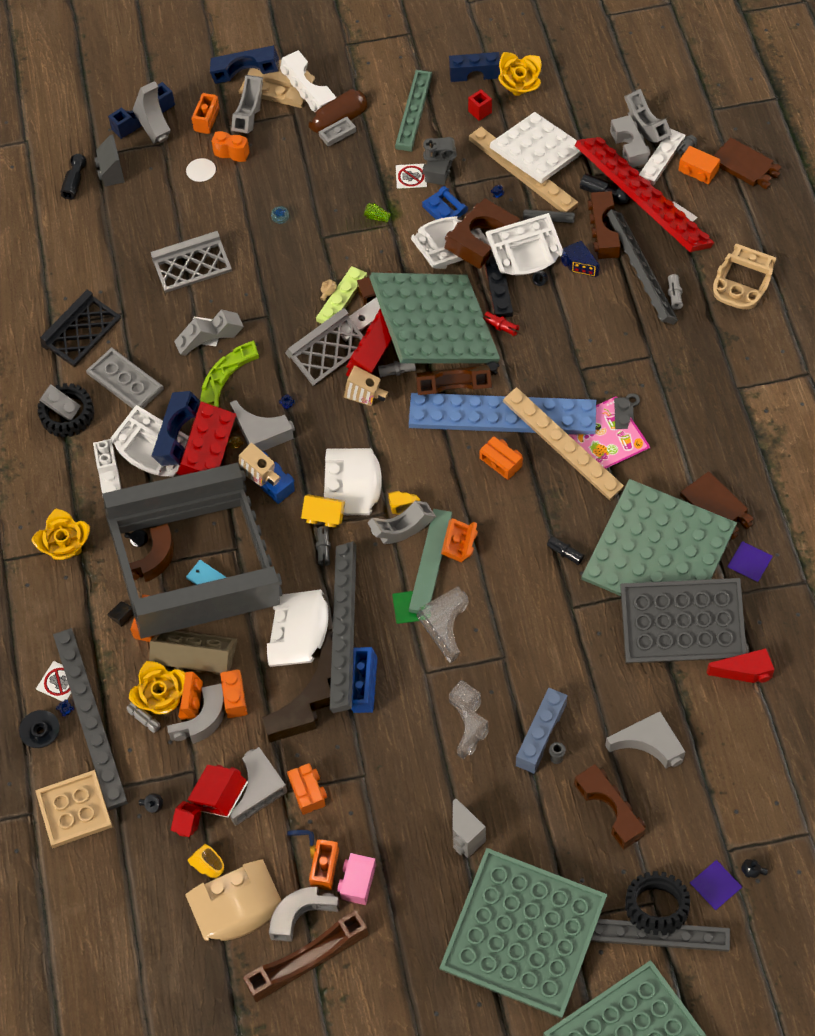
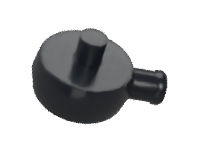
M141 529L135 530L132 533L127 532L124 535L125 538L130 539L131 544L135 547H143L148 541L147 533Z
M151 793L145 799H140L139 805L145 806L146 810L150 813H157L163 807V799L159 794Z
M747 859L741 866L742 872L748 878H757L760 874L767 875L768 873L767 868H761L755 859Z

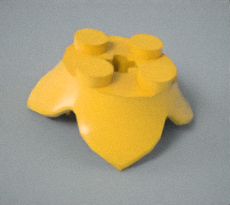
M503 52L499 61L500 75L498 79L500 83L515 96L538 89L541 84V80L538 78L542 67L540 56L528 55L519 59L513 53Z
M56 508L46 520V529L37 531L31 540L38 550L52 556L54 560L69 559L82 552V546L87 541L90 533V526L85 521L75 522L69 513Z
M146 661L138 675L139 684L130 690L129 700L138 708L148 710L152 714L170 713L180 703V698L183 694L185 672L180 669L167 671L158 662Z

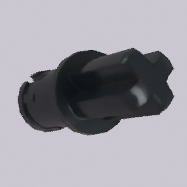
M551 537L547 542L548 547L561 554L562 558L566 557L576 563V565H579L585 556L573 549L570 544H565L555 537Z

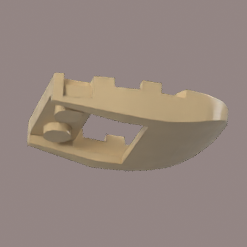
M735 244L733 253H729L726 256L724 263L717 270V276L713 284L714 297L718 301L735 308H754L768 288L776 257ZM733 262L766 274L759 290L726 279Z

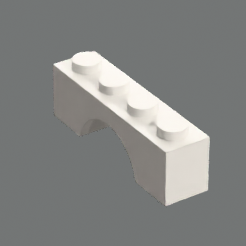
M299 50L282 57L281 72L287 76L291 85L298 90L300 96L306 100L312 111L316 112L319 108L336 98L328 86H317L306 79L304 74L306 73L308 61Z

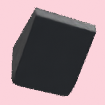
M121 601L107 615L122 627L134 613L130 605Z

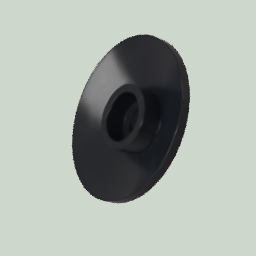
M37 710L29 713L22 720L19 727L21 740L31 748L49 746L56 740L60 731L58 719L53 713L46 710ZM44 730L42 734H38V731Z

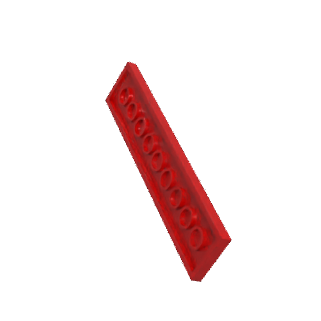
M595 137L576 141L574 146L689 252L712 247L714 242L709 238V235L702 232L696 223L690 221L684 212L678 210L672 201L667 200L661 191L651 185L649 180L640 176L639 171L632 168L626 159L621 158L615 149L605 143L604 139Z

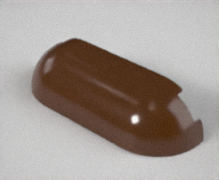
M348 90L319 108L315 112L316 116L313 121H309V128L319 133V131L345 117H348L351 121L365 111L367 107L365 95L360 90Z

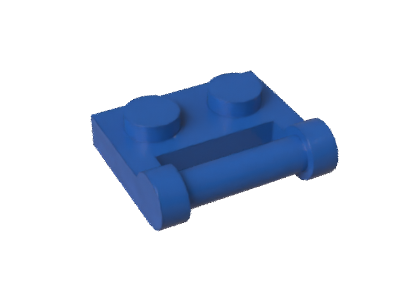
M446 186L441 187L437 193L422 202V207L436 220L458 216V219L468 211V207L464 203H460ZM445 197L457 210L451 209L442 199Z

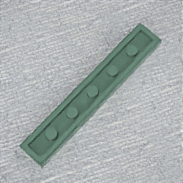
M415 71L395 144L396 150L411 152L413 150L432 79V72Z
M433 509L436 517L429 525L409 606V612L429 614L443 556L441 551L449 520L452 519V512Z

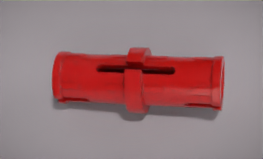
M489 311L485 313V316L491 318L483 317L486 323L495 326L499 331L503 330L512 336L517 335L518 332L512 330V328L519 331V325H515L507 321L505 317H498Z

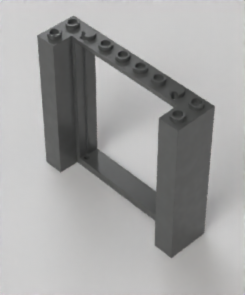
M238 463L102 493L106 519L141 639L280 605V597L282 596L281 576L279 573L276 574L274 566L270 567L272 562L270 555L265 553L267 551L265 540H261L260 526L255 524V521H257L255 511L250 509L252 506L249 496L245 495V492H247L244 482L246 480L245 472L243 469L240 470ZM241 507L261 566L260 570L139 598L122 541V533Z

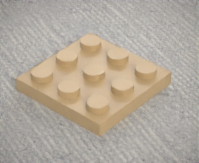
M95 770L35 790L52 848L112 828Z

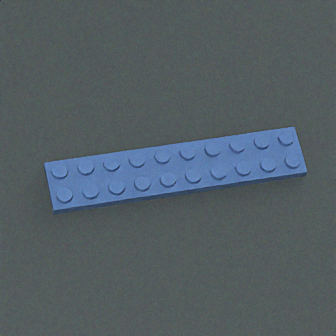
M411 393L409 428L536 433L503 402L506 396L418 395V393ZM528 397L567 434H595L596 400Z

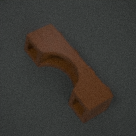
M612 191L592 192L590 200H587L588 211L591 210L589 220L590 224H593L591 234L592 238H595V242H593L594 252H597L598 259L619 258L620 241L618 232L609 230L603 224L608 218L607 213L614 209Z
M488 365L415 373L418 395L436 394L443 390L455 388H469L473 390L492 388L491 372Z
M594 764L575 777L574 785L586 801L600 800L611 806L616 815V821L612 826L611 834L622 849L625 850L644 837L646 826L640 817L636 818L633 814L631 805L620 797L618 788L614 784L611 785L605 771L602 768L599 769Z

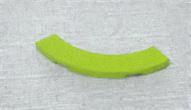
M254 341L233 349V352L223 356L212 367L202 385L200 402L219 407L220 393L227 379L244 364L259 359Z

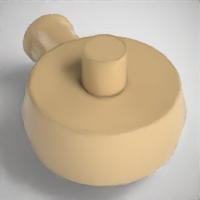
M329 279L322 283L321 292L323 294L320 297L321 300L325 301L327 296L335 292L337 284L333 280Z

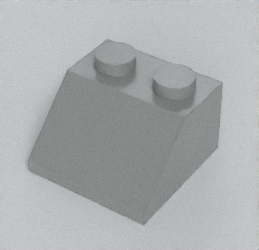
M455 798L453 800V848L458 854H464L469 858L486 842V826Z

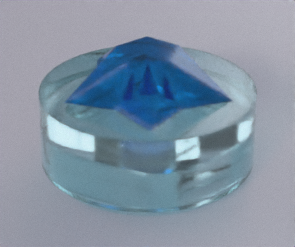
M283 206L275 207L271 212L272 220L275 223L282 224L289 219L288 210Z

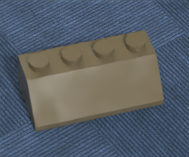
M177 630L158 634L150 640L149 661L158 662L164 667L171 666L180 670L194 669L195 672L199 673L208 671L213 672L215 675H220L222 672L229 671L232 666L237 638Z

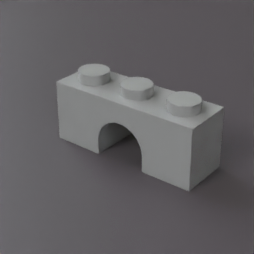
M631 115L611 120L610 132L615 143H629L623 145L622 157L628 161L632 168L646 164L650 156V149L645 145L642 133H639L636 121H633Z

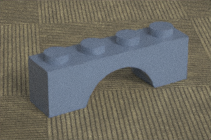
M548 688L516 756L517 767L535 774L543 757L550 734L556 723L559 722L567 705L566 694Z

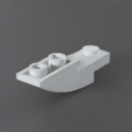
M111 439L94 442L93 446L102 493L122 489Z

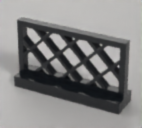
M87 289L40 337L41 346L46 350L50 349L75 367L121 319V316L93 297V293ZM95 304L100 307V311L89 312V308ZM103 315H111L114 319L111 322H103ZM90 316H101V322L90 323ZM80 317H88L87 324H78L77 320ZM92 327H102V331L99 334H91ZM89 328V335H79L78 329ZM68 329H76L77 336H66L65 332ZM90 339V344L88 346H80L79 340ZM77 340L78 347L67 348L66 341ZM57 341H64L65 348H56L53 345ZM78 351L79 355L72 360L68 357L67 352Z

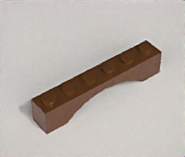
M357 910L338 920L327 931L303 948L282 959L262 965L243 976L255 1002L260 1001L369 936L367 926Z

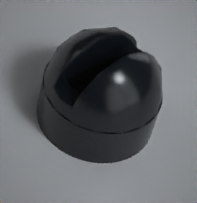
M538 271L533 274L532 280L535 285L542 286L547 282L548 275L544 271Z

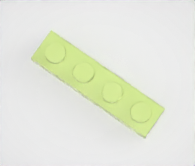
M351 266L335 292L317 315L316 321L322 324L341 309H346L358 291L357 280L367 277V272Z

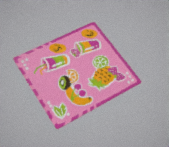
M617 396L596 405L595 434H569L605 469L650 448V445L631 417L628 429H615L614 398H618Z

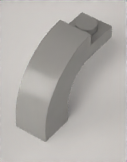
M637 89L624 96L629 108L627 113L631 115L633 121H636L638 131L642 133L645 139L650 142H659L672 135L667 120L658 119L651 113L641 89Z
M414 501L403 513L394 518H371L367 523L371 528L372 534L380 538L383 544H392L418 533L436 516L427 502Z
M222 684L202 688L204 705L197 717L186 722L167 726L171 741H183L190 737L192 744L206 739L216 731L225 714Z
M306 887L289 894L279 903L272 915L269 928L270 939L292 942L294 926L301 915L312 910L339 912L338 897L330 893H324L321 896L319 895L318 887Z

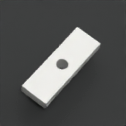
M377 297L349 316L360 332L374 321L376 314L381 309ZM345 321L341 324L340 332L350 333V326ZM341 335L345 341L349 340L350 336Z

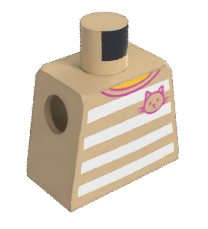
M354 366L347 379L344 398L371 406L375 398L385 402L388 391L379 388L380 378Z
M251 442L239 455L240 470L243 469L245 476L260 486H263L267 481L273 486L279 482L281 477L274 472V461Z

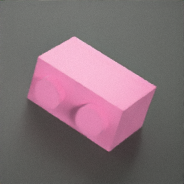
M350 853L349 860L345 859L343 865L344 879H340L337 892H340L341 900L366 905L376 868L375 858Z

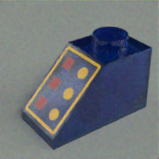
M581 240L563 248L561 260L563 265L567 266L571 272L593 277L599 276L600 264Z

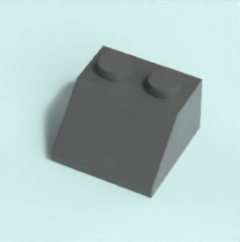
M112 134L96 149L97 157L94 158L96 167H100V170H97L99 180H103L105 187L125 182Z

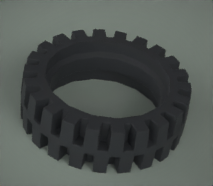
M63 383V387H60L59 384L55 385L58 390L69 398L80 400L83 403L84 409L76 419L70 422L59 423L50 419V408L40 401L37 409L40 421L45 430L50 434L53 433L54 436L58 437L60 434L61 437H66V434H68L69 437H72L73 432L78 435L80 434V429L85 431L86 425L90 426V420L94 418V406L91 397L79 385L76 387L72 383H70L69 387L67 383Z
M653 871L652 876L649 872L644 873V877L639 875L636 880L633 879L627 889L625 900L627 916L633 925L637 923L636 928L641 930L644 927V932L648 934L650 930H653V935H658L659 931H661L662 935H667L668 930L670 933H674L675 929L679 930L688 918L690 909L689 891L687 892V887L682 885L680 879L675 881V876L670 875L669 878L666 877V872H662L661 876L658 875V871ZM646 890H664L675 897L679 908L670 916L655 917L643 912L637 905L636 900L638 895Z

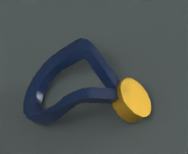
M309 830L287 831V836L309 835L311 859H313L314 852L316 851L314 833Z

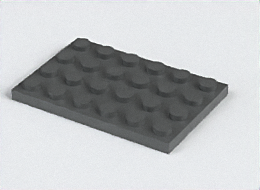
M740 578L620 584L625 664L717 660L746 654Z

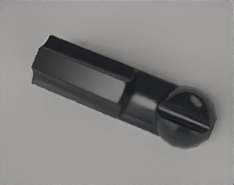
M80 153L70 158L72 168L67 171L60 191L61 196L65 199L72 200L75 198L81 181L80 171L87 165L85 156Z
M586 173L581 179L580 189L591 193L612 191L615 202L618 204H626L630 200V197L621 188L615 189L610 187V182Z

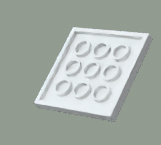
M536 112L490 143L492 150L541 184L583 154L574 146L577 140Z

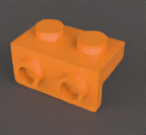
M453 518L449 520L441 554L459 562H463L466 558L471 557L474 550L472 544L478 533L476 530L477 523L473 522L467 525Z
M193 671L185 673L178 715L181 720L194 719L199 715L203 681Z

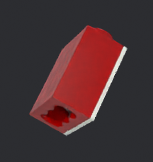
M218 764L216 766L207 765L187 800L192 804L202 807L201 812L229 817L248 781L241 776V771L234 767L228 769Z

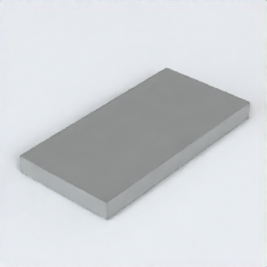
M112 347L86 370L90 377L132 409L136 405L143 409L164 390L163 385Z

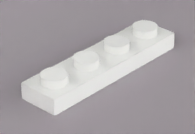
M670 129L672 135L661 141L639 175L649 180L651 185L654 186L677 152L678 147L684 142L685 134Z

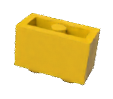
M309 494L305 495L301 518L307 519V523L318 524L319 521L325 522V526L336 527V524H342L345 501Z

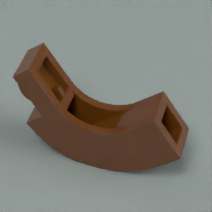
M168 523L149 529L153 540L150 553L141 560L129 563L134 580L144 576L145 582H148L159 576L171 562L174 544Z

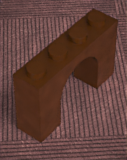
M484 198L474 206L471 212L465 215L461 222L459 221L452 231L446 234L444 248L480 269L489 260L492 248L476 238L471 231L479 228L494 230L517 223L520 218Z

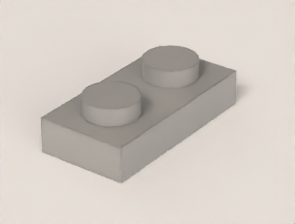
M345 117L319 131V137L329 147L355 133L356 126L348 117Z
M51 384L39 399V401L69 422L81 407Z

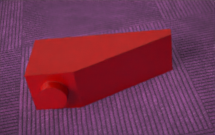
M765 648L711 662L708 664L707 674L750 683H764L772 678L775 669Z

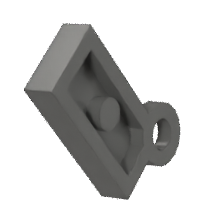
M632 393L628 394L626 398H614L615 429H628L630 417L634 421L633 407L640 403L638 395ZM635 398L636 401L634 403H631L629 399Z

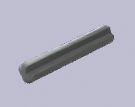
M530 209L523 211L524 220L549 213L552 222L573 223L575 219V213Z

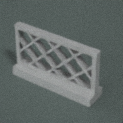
M218 231L151 252L153 264L165 293L232 271ZM219 246L220 251L218 255L209 253L211 248ZM195 253L204 254L201 261L193 258ZM207 256L215 259L212 266L204 263ZM180 258L187 259L184 266L176 264L177 260ZM218 260L225 263L226 268H216ZM190 261L199 264L195 271L187 268ZM166 263L170 267L166 272L161 270L159 265ZM201 266L210 269L207 274L198 273ZM173 267L181 269L179 276L171 274ZM185 271L193 274L191 279L185 280L182 278ZM168 277L176 280L173 285L166 286L165 282Z
M345 308L289 347L285 352L289 359L292 358L312 386L350 359L353 354L351 349L354 351L357 349V347L351 346L352 337L359 338L360 340L363 337V334L349 318V313ZM345 321L350 326V333L340 332L341 324ZM329 333L337 334L336 343L326 342ZM340 335L350 336L349 345L339 344ZM315 343L323 345L322 354L312 352ZM326 345L336 347L335 356L325 354ZM338 347L348 349L346 357L338 356ZM301 354L309 355L308 364L301 363L297 357ZM312 355L322 357L321 366L311 364ZM324 358L334 359V366L331 368L324 367ZM310 368L320 369V376L315 380L310 375Z

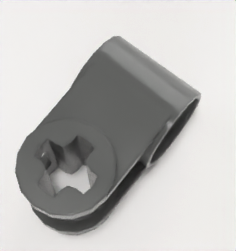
M451 137L429 138L423 143L425 149L423 157L426 161H450L457 156L455 140Z

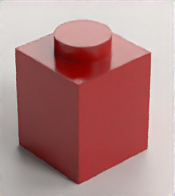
M482 89L468 97V112L478 121L482 120L492 113V98Z
M182 801L175 808L171 831L183 837H190L198 829L202 807Z

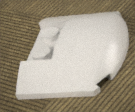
M549 213L485 232L501 273L510 275L536 273L552 265L559 255L561 256L564 253Z
M458 216L431 221L420 227L416 235L413 234L411 236V240L432 268L446 269L447 265L463 260L444 248L446 234L452 231L459 221H462L457 219ZM480 229L471 231L476 238L490 246L488 239Z
M136 405L112 435V443L114 442L118 452L137 468L158 476L174 477L179 465L161 466L151 456L163 421ZM179 431L177 440L184 448L188 436Z
M371 448L326 449L324 497L344 500L343 515H370L372 513L371 508L379 500L382 486L381 468Z
M322 590L283 594L280 597V605L273 606L275 615L270 643H267V657L270 667L313 662L315 658L311 656L317 648L321 649L328 627V605L322 596L324 595Z

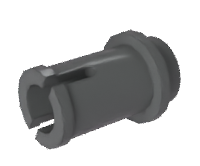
M693 135L686 136L685 141L678 147L677 153L683 156L682 154L686 152L689 146L695 147L697 145L696 137Z
M555 742L549 748L550 760L554 764H559L563 761L566 750L562 743Z

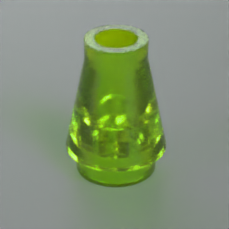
M374 202L368 203L364 211V216L367 219L386 223L391 213Z

